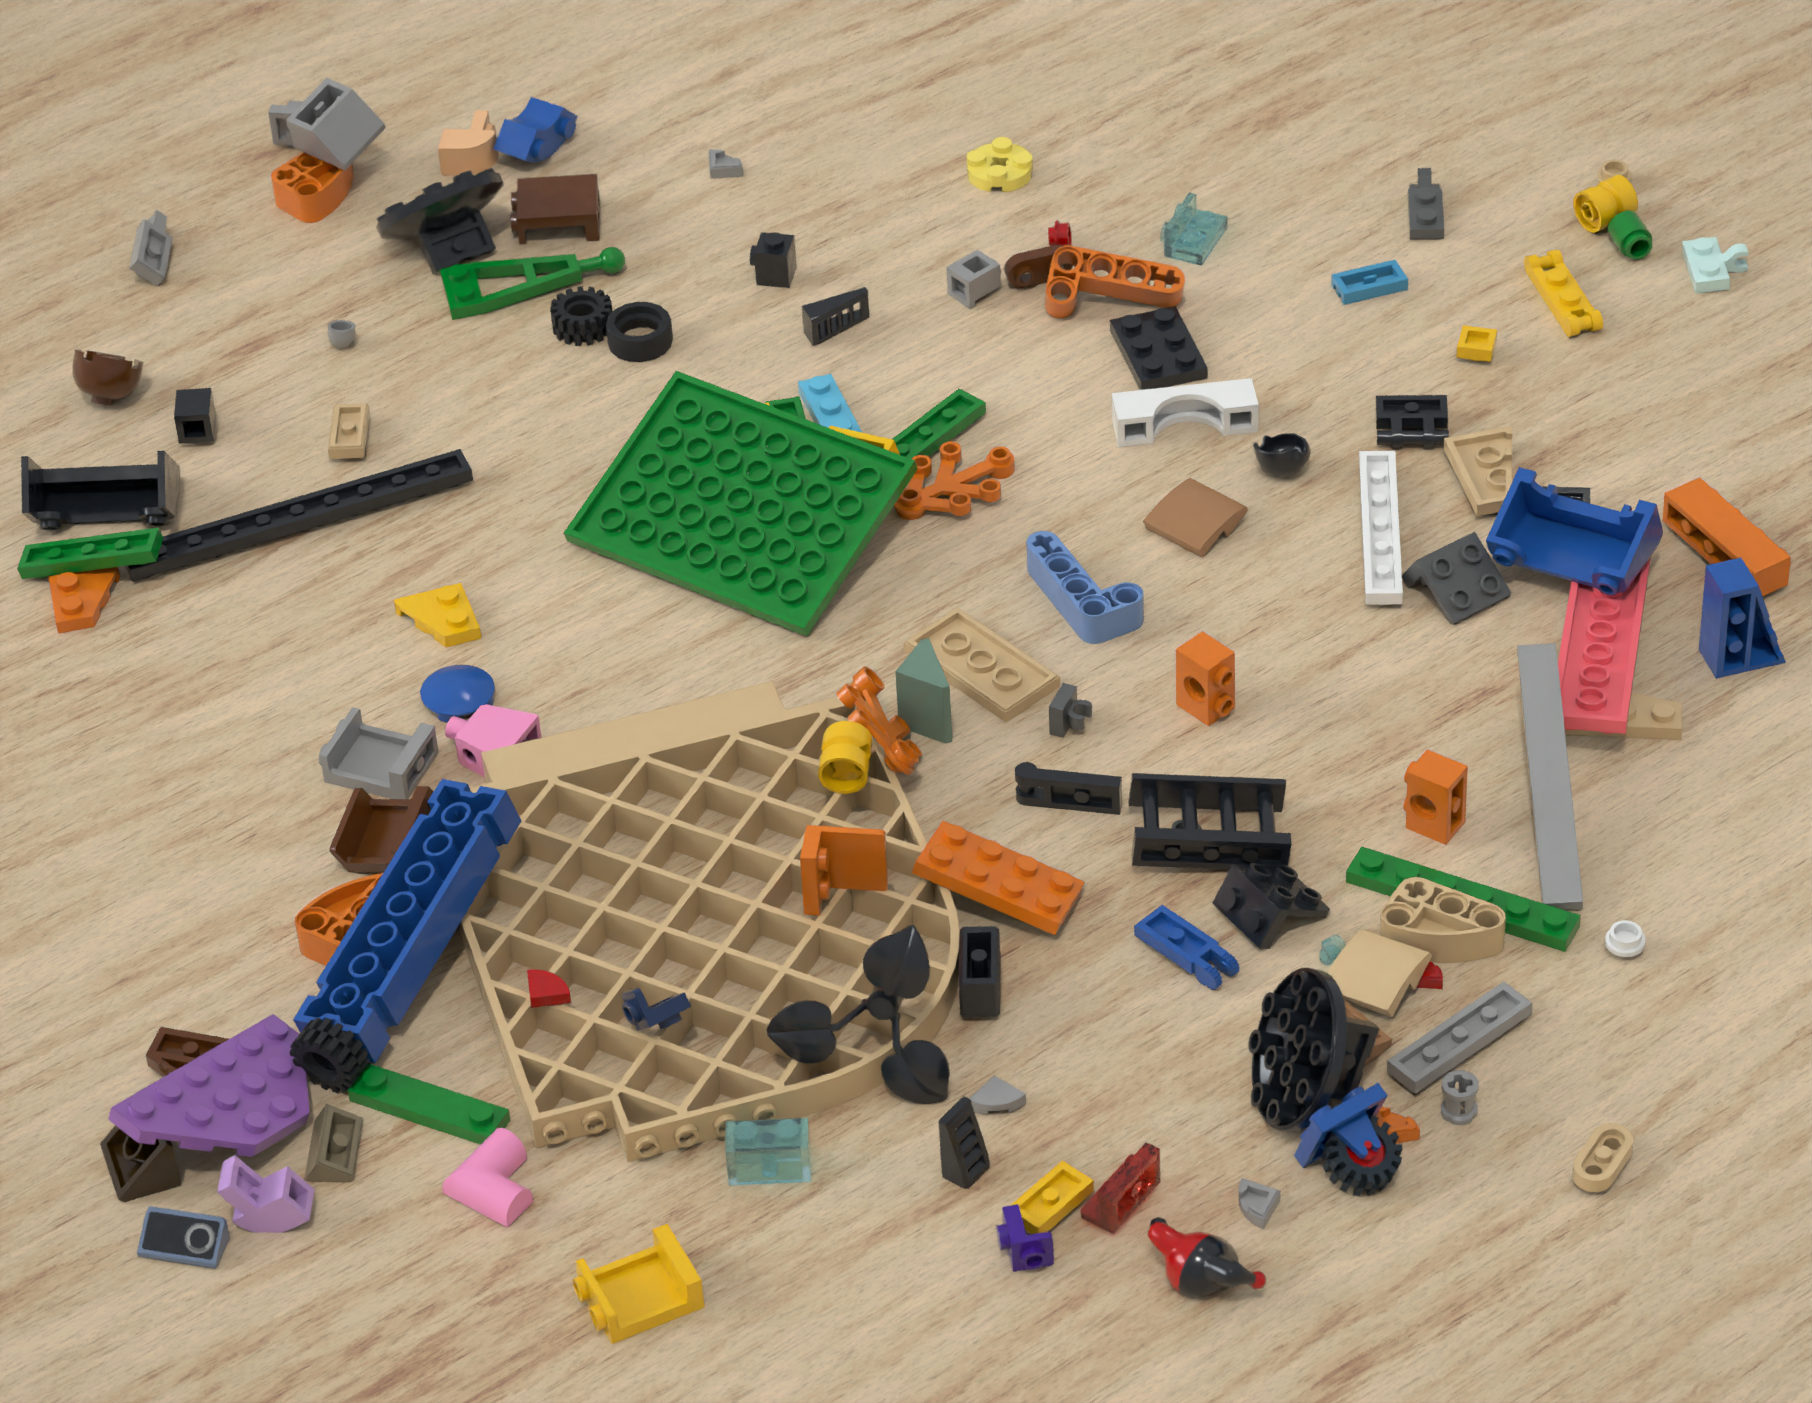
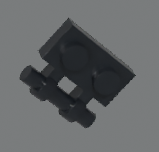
M1447 395L1376 396V429H1390L1377 431V445H1391V448H1402V445L1423 444V448H1434L1435 444H1444V438L1449 437V430H1434L1448 428ZM1402 429H1423V430H1402Z

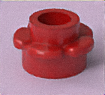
M1056 220L1054 227L1048 228L1049 246H1072V233L1069 222L1060 223L1059 220Z

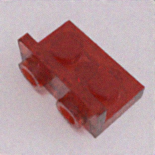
M1145 1142L1135 1155L1130 1154L1081 1208V1218L1114 1235L1160 1183V1149Z

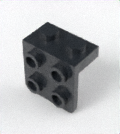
M1251 863L1250 865L1232 864L1212 902L1259 949H1270L1287 916L1327 917L1330 908L1321 900L1322 896L1316 890L1307 887L1297 878L1298 873L1293 868L1284 864H1278L1277 866H1263L1258 863Z

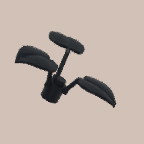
M909 925L894 934L880 938L868 948L863 958V969L867 979L874 987L869 998L862 999L861 1003L840 1021L831 1024L832 1014L825 1004L818 1001L805 1000L795 1002L783 1008L771 1019L767 1027L768 1037L789 1057L805 1064H814L826 1060L834 1052L837 1041L833 1032L841 1030L864 1010H868L876 1019H890L892 1022V1044L896 1054L886 1057L881 1065L882 1077L888 1088L899 1097L914 1103H938L948 1098L950 1069L943 1051L934 1043L925 1040L910 1041L904 1048L900 1044L899 1021L901 1015L898 1013L901 1003L904 998L912 999L921 994L930 976L928 953L923 939L914 925Z

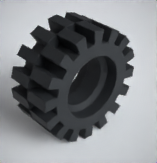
M582 286L577 287V291L573 292L570 288L566 290V295L559 293L557 300H552V306H550L554 335H556L559 341L564 339V343L568 345L575 341V346H581L582 342H587V346L593 345L594 339L601 342L604 340L603 335L607 337L606 322L613 310L612 301L608 294H604V291L599 289L595 293L594 287H589L587 291H584Z
M315 1018L314 1021H309L291 1044L290 1056L295 1057L292 1061L294 1065L301 1066L306 1071V1074L312 1077L309 1080L312 1083L316 1084L318 1081L321 1083V1088L325 1090L331 1087L333 1092L338 1093L340 1090L345 1092L366 1068L369 1061L366 1058L368 1053L365 1049H360L363 1046L360 1040L352 1038L355 1034L350 1030L347 1033L342 1030L343 1025L336 1023L333 1026L330 1019L325 1018L322 1021L321 1018Z

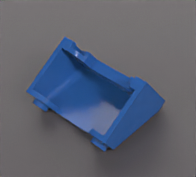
M1519 467L1486 539L1488 550L1493 555L1494 561L1503 566L1510 567L1516 565L1595 587L1607 595L1625 592L1655 552L1663 536L1657 504L1639 499L1634 511H1632L1630 505L1624 504L1621 512L1560 496L1557 493L1556 486L1548 484L1547 489L1535 482L1537 477L1536 471Z

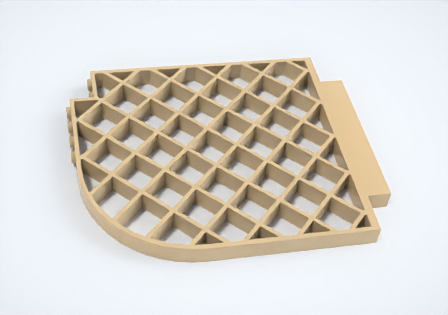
M773 681L481 752L486 784L470 787L472 793H476L480 786L507 791L518 815L522 814L520 817L522 821L509 843L497 846L496 849L500 858L457 928L536 1149L615 1128L627 1162L813 1114L864 1095L885 1083L882 1077L881 1065L886 1057L896 1054L893 1049L892 1040L872 1054L837 1043L834 1052L826 1060L814 1064H805L792 1059L768 1037L766 1031L771 1019L782 1010L787 1001L795 1003L812 1000L823 1003L830 1009L832 1014L831 1024H834L855 1009L862 999L869 998L874 985L869 982L865 975L863 958L868 948L876 941L840 929L852 912L889 923L879 939L894 934L909 925H914L919 934L950 944L947 965L929 959L930 976L923 991L931 993L933 996L921 1013L901 1006L898 1010V1013L901 1015L899 1029L902 1048L913 1040L931 1042L938 1034L950 1013L959 985L960 929L957 910L949 889L912 873L915 861L927 845V841L895 772L884 761V756L886 755L884 748L872 736L868 780L865 786L857 792L839 794L828 790L818 779L820 760L817 759L822 754V740L826 728L836 722L848 721L847 717L858 708L857 706L849 709L838 697L785 710ZM796 746L793 751L786 750V748ZM739 767L772 777L761 793L727 783ZM705 769L702 774L694 772L697 770ZM797 786L831 797L820 813L786 802ZM649 789L681 800L669 816L636 806ZM613 792V794L610 797L603 795L605 793ZM856 805L891 817L882 829L886 835L887 869L920 879V882L909 897L890 890L870 891L831 888L829 900H822L828 904L816 920L780 909L792 891L802 894L800 855L806 825L863 828L845 822ZM706 809L740 819L728 836L695 825ZM558 812L590 822L577 839L545 829ZM765 828L800 839L788 856L753 845ZM616 831L648 842L636 859L603 849ZM674 851L708 862L695 880L662 869V866ZM524 854L556 865L542 883L511 873V870ZM733 871L768 882L755 900L720 889ZM582 874L615 885L602 903L569 892ZM641 894L674 905L661 924L628 913ZM489 898L522 908L507 927L475 916ZM700 915L735 926L722 944L687 933ZM548 918L581 929L567 948L534 937ZM760 935L796 947L783 965L747 954ZM607 938L641 950L627 969L593 957ZM820 956L857 968L844 987L808 975V972ZM666 959L701 971L688 990L653 978ZM515 962L532 969L552 972L562 978L568 988L574 983L606 994V997L592 1015L563 1004L531 1008L529 992L498 981L512 963ZM727 980L763 992L749 1012L713 999ZM640 988L649 1007L672 995L685 992L691 1005L690 1008L680 1012L681 1021L661 1030L659 1028L654 1036L618 1024L624 1016L622 1010L624 1001L621 994L631 989ZM864 1010L850 1022L892 1037L891 1020L876 1019L868 1010ZM505 1017L511 1019L508 1024L506 1022ZM693 1025L729 1038L715 1058L678 1046ZM844 1026L839 1031L833 1032L836 1037V1040L841 1035L846 1026ZM537 1029L571 1040V1043L557 1061L522 1049ZM754 1047L791 1060L778 1080L740 1067ZM598 1050L633 1062L618 1083L583 1071ZM816 1069L829 1073L809 1080ZM658 1072L695 1084L680 1106L644 1093ZM529 1085L536 1087V1089L532 1092ZM720 1094L734 1098V1100L713 1105ZM562 1097L578 1102L554 1109ZM628 1121L634 1122L639 1125L630 1127Z

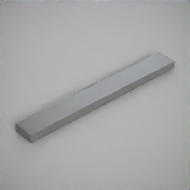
M1556 643L1517 645L1542 903L1562 910L1583 909Z

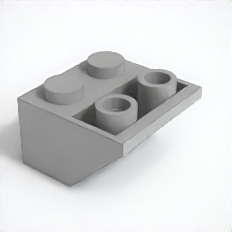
M326 78L286 119L294 148L343 170H346L386 128L384 122L353 89L329 78Z

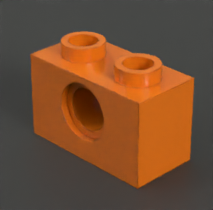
M1203 631L1176 649V705L1207 726H1210L1221 717L1227 716L1235 708V652Z
M1428 749L1416 762L1412 761L1409 764L1404 776V782L1407 783V796L1403 804V809L1406 811L1407 829L1442 844H1448L1466 821L1467 765Z

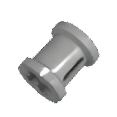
M1456 1070L1446 1074L1442 1080V1091L1445 1095V1100L1441 1103V1115L1444 1120L1454 1125L1469 1124L1477 1116V1104L1474 1097L1478 1093L1479 1083L1476 1076L1472 1073ZM1456 1082H1459V1092L1455 1088ZM1461 1105L1464 1107L1462 1114L1460 1113Z

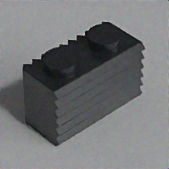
M996 926L962 927L960 929L959 1004L960 1015L964 1018L997 1017L1000 1015L1001 955L999 928Z

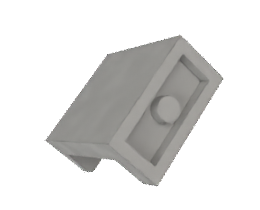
M352 708L345 719L340 720L336 732L328 744H324L320 750L319 764L322 766L324 782L350 789L363 788L367 793L390 799H409L439 754L435 726L420 723L414 734L409 736L365 725L362 722L361 710Z

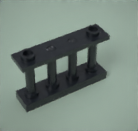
M1132 773L1128 805L1143 807L1144 827H1135L1131 854L1132 866L1230 870L1232 864L1250 865L1251 863H1258L1263 866H1277L1278 864L1288 866L1292 845L1291 833L1276 832L1274 812H1282L1286 779ZM1158 807L1181 808L1183 829L1159 828ZM1197 809L1220 810L1221 830L1198 829ZM1235 810L1258 811L1260 832L1237 831Z

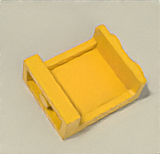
M668 1223L652 1229L654 1246L593 1270H590L584 1258L575 1261L577 1277L572 1279L575 1293L580 1302H588L590 1306L589 1314L597 1331L603 1329L611 1344L705 1308L702 1280Z

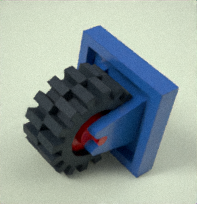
M1379 1083L1366 1090L1363 1087L1352 1090L1342 1099L1343 1103L1334 1108L1326 1105L1317 1110L1309 1118L1311 1123L1308 1129L1300 1135L1301 1142L1294 1154L1303 1168L1320 1158L1326 1160L1323 1165L1325 1173L1333 1172L1329 1180L1333 1184L1338 1180L1342 1181L1343 1184L1340 1190L1347 1192L1349 1186L1353 1187V1195L1361 1196L1364 1189L1367 1196L1374 1195L1377 1188L1381 1192L1391 1182L1402 1161V1157H1400L1403 1151L1402 1144L1395 1145L1399 1139L1396 1131L1389 1135L1387 1132L1390 1125L1387 1122H1384L1381 1127L1376 1125L1378 1120L1376 1116L1388 1096Z

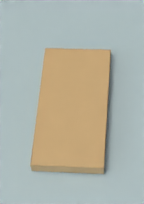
M959 607L904 642V652L909 655L921 639L929 638L948 683L1005 722H1008L1060 687V676Z

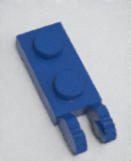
M1161 905L1134 925V936L1190 974L1194 973L1198 981L1211 990H1215L1222 985L1223 980L1218 971L1228 975V977H1232L1239 972L1238 960L1220 947L1219 942L1164 905ZM1211 960L1215 967H1212L1208 962Z

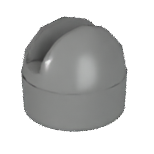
M337 320L329 323L328 337L330 343L339 349H345L350 346L355 339V324L347 320Z

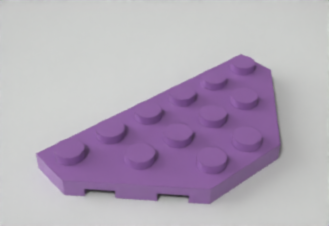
M272 1014L111 1107L108 1120L137 1143L154 1145L156 1139L178 1141L179 1148L212 1152L214 1146L235 1148L236 1155L253 1157L307 1123L310 1111L306 1071L301 1066L294 1065L292 1060L295 1057L290 1056V1050L292 1049L290 1046L299 1033Z

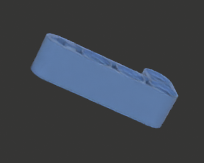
M1038 531L1027 538V571L1080 639L1090 644L1103 643L1133 632L1143 625L1144 592L1139 585L1124 582L1101 590L1054 533Z

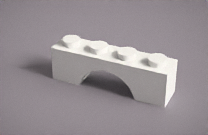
M1252 378L1112 393V422L1118 447L1153 444L1156 436L1164 428L1180 422L1204 423L1217 429L1223 436L1259 432V404Z

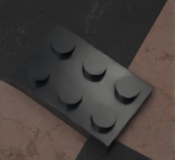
M1176 306L1159 308L1154 311L1126 315L1110 320V332L1140 390L1165 388L1208 379V367Z

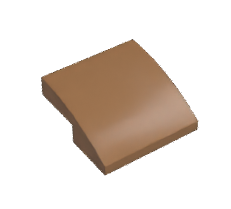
M1189 478L1170 491L1151 510L1143 522L1148 530L1203 558L1220 535L1228 538L1248 509L1239 502Z

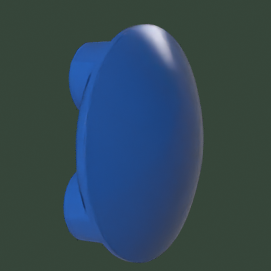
M452 665L441 668L429 675L421 686L420 695L423 704L432 712L437 713L440 721L448 723L451 717L459 718V716L472 714L482 705L493 706L495 686L492 677L481 668L471 665Z

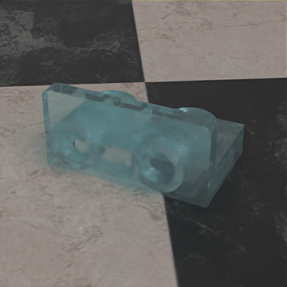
M1189 192L1184 201L1177 204L1171 220L1165 222L1162 227L1160 239L1161 242H1164V257L1202 266L1228 228V216L1196 209V194Z

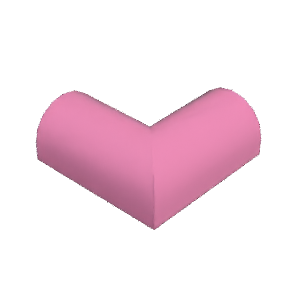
M497 1128L444 1180L443 1193L508 1228L533 1203L531 1190L508 1179L527 1160L526 1150L521 1140L511 1131Z

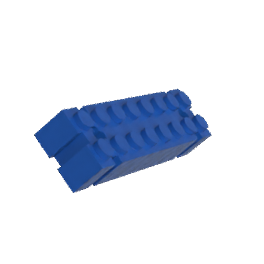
M441 779L427 802L431 808L429 815L420 814L316 981L320 989L318 995H308L295 1015L293 1021L300 1033L309 1021H314L315 1018H321L322 1021L325 1018L330 1019L333 1026L339 1023L343 1025L342 1030L347 1033L350 1030L355 1034L352 1038L362 1042L363 1046L360 1049L367 1051L368 1055L366 1058L369 1059L368 1062H377L390 1040L386 1031L387 1028L400 1024L500 858L496 849L497 846L508 844L522 821L505 790L480 786L476 793H472L467 783Z

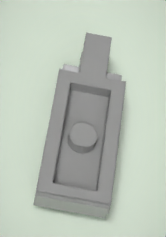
M155 210L148 220H143L137 227L129 268L140 278L148 280L155 286H158L165 278L172 237L164 232L167 216L158 210Z

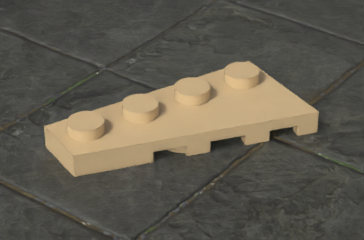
M1632 692L1626 734L1565 730V735L1681 740L1682 703Z

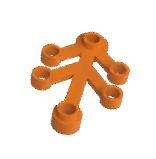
M945 442L940 446L941 464L935 483L923 488L925 477L932 473L931 459L925 455L914 456L912 460H915L918 470L893 507L897 514L906 520L918 519L925 514L926 510L950 512L956 516L967 515L971 511V498L982 499L985 502H995L1000 499L1001 484L996 479L1008 478L1014 473V455L1006 447H995L990 450L986 460L953 475L956 464L962 459L961 446L957 442ZM987 474L992 478H996L985 479L979 485L967 484ZM941 495L950 496L949 499H941L937 497Z
M864 666L853 676L851 684L846 683L836 692L837 697L849 709H853L855 706L858 707L847 717L848 721L859 723L869 730L870 734L884 748L886 754L884 761L888 767L897 774L903 772L910 775L915 770L914 765L922 757V752L911 740H902L911 732V729L900 716L895 715L889 721L887 720L877 698V695L885 688L884 683L872 669Z

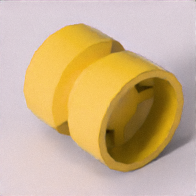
M1614 175L1601 181L1596 187L1591 186L1575 194L1573 208L1583 228L1589 232L1596 233L1608 227L1612 218L1623 211L1636 212L1638 209V198L1627 178L1622 175Z
M853 721L833 723L826 728L823 734L818 779L830 791L839 794L854 793L862 789L868 780L872 735L863 725Z

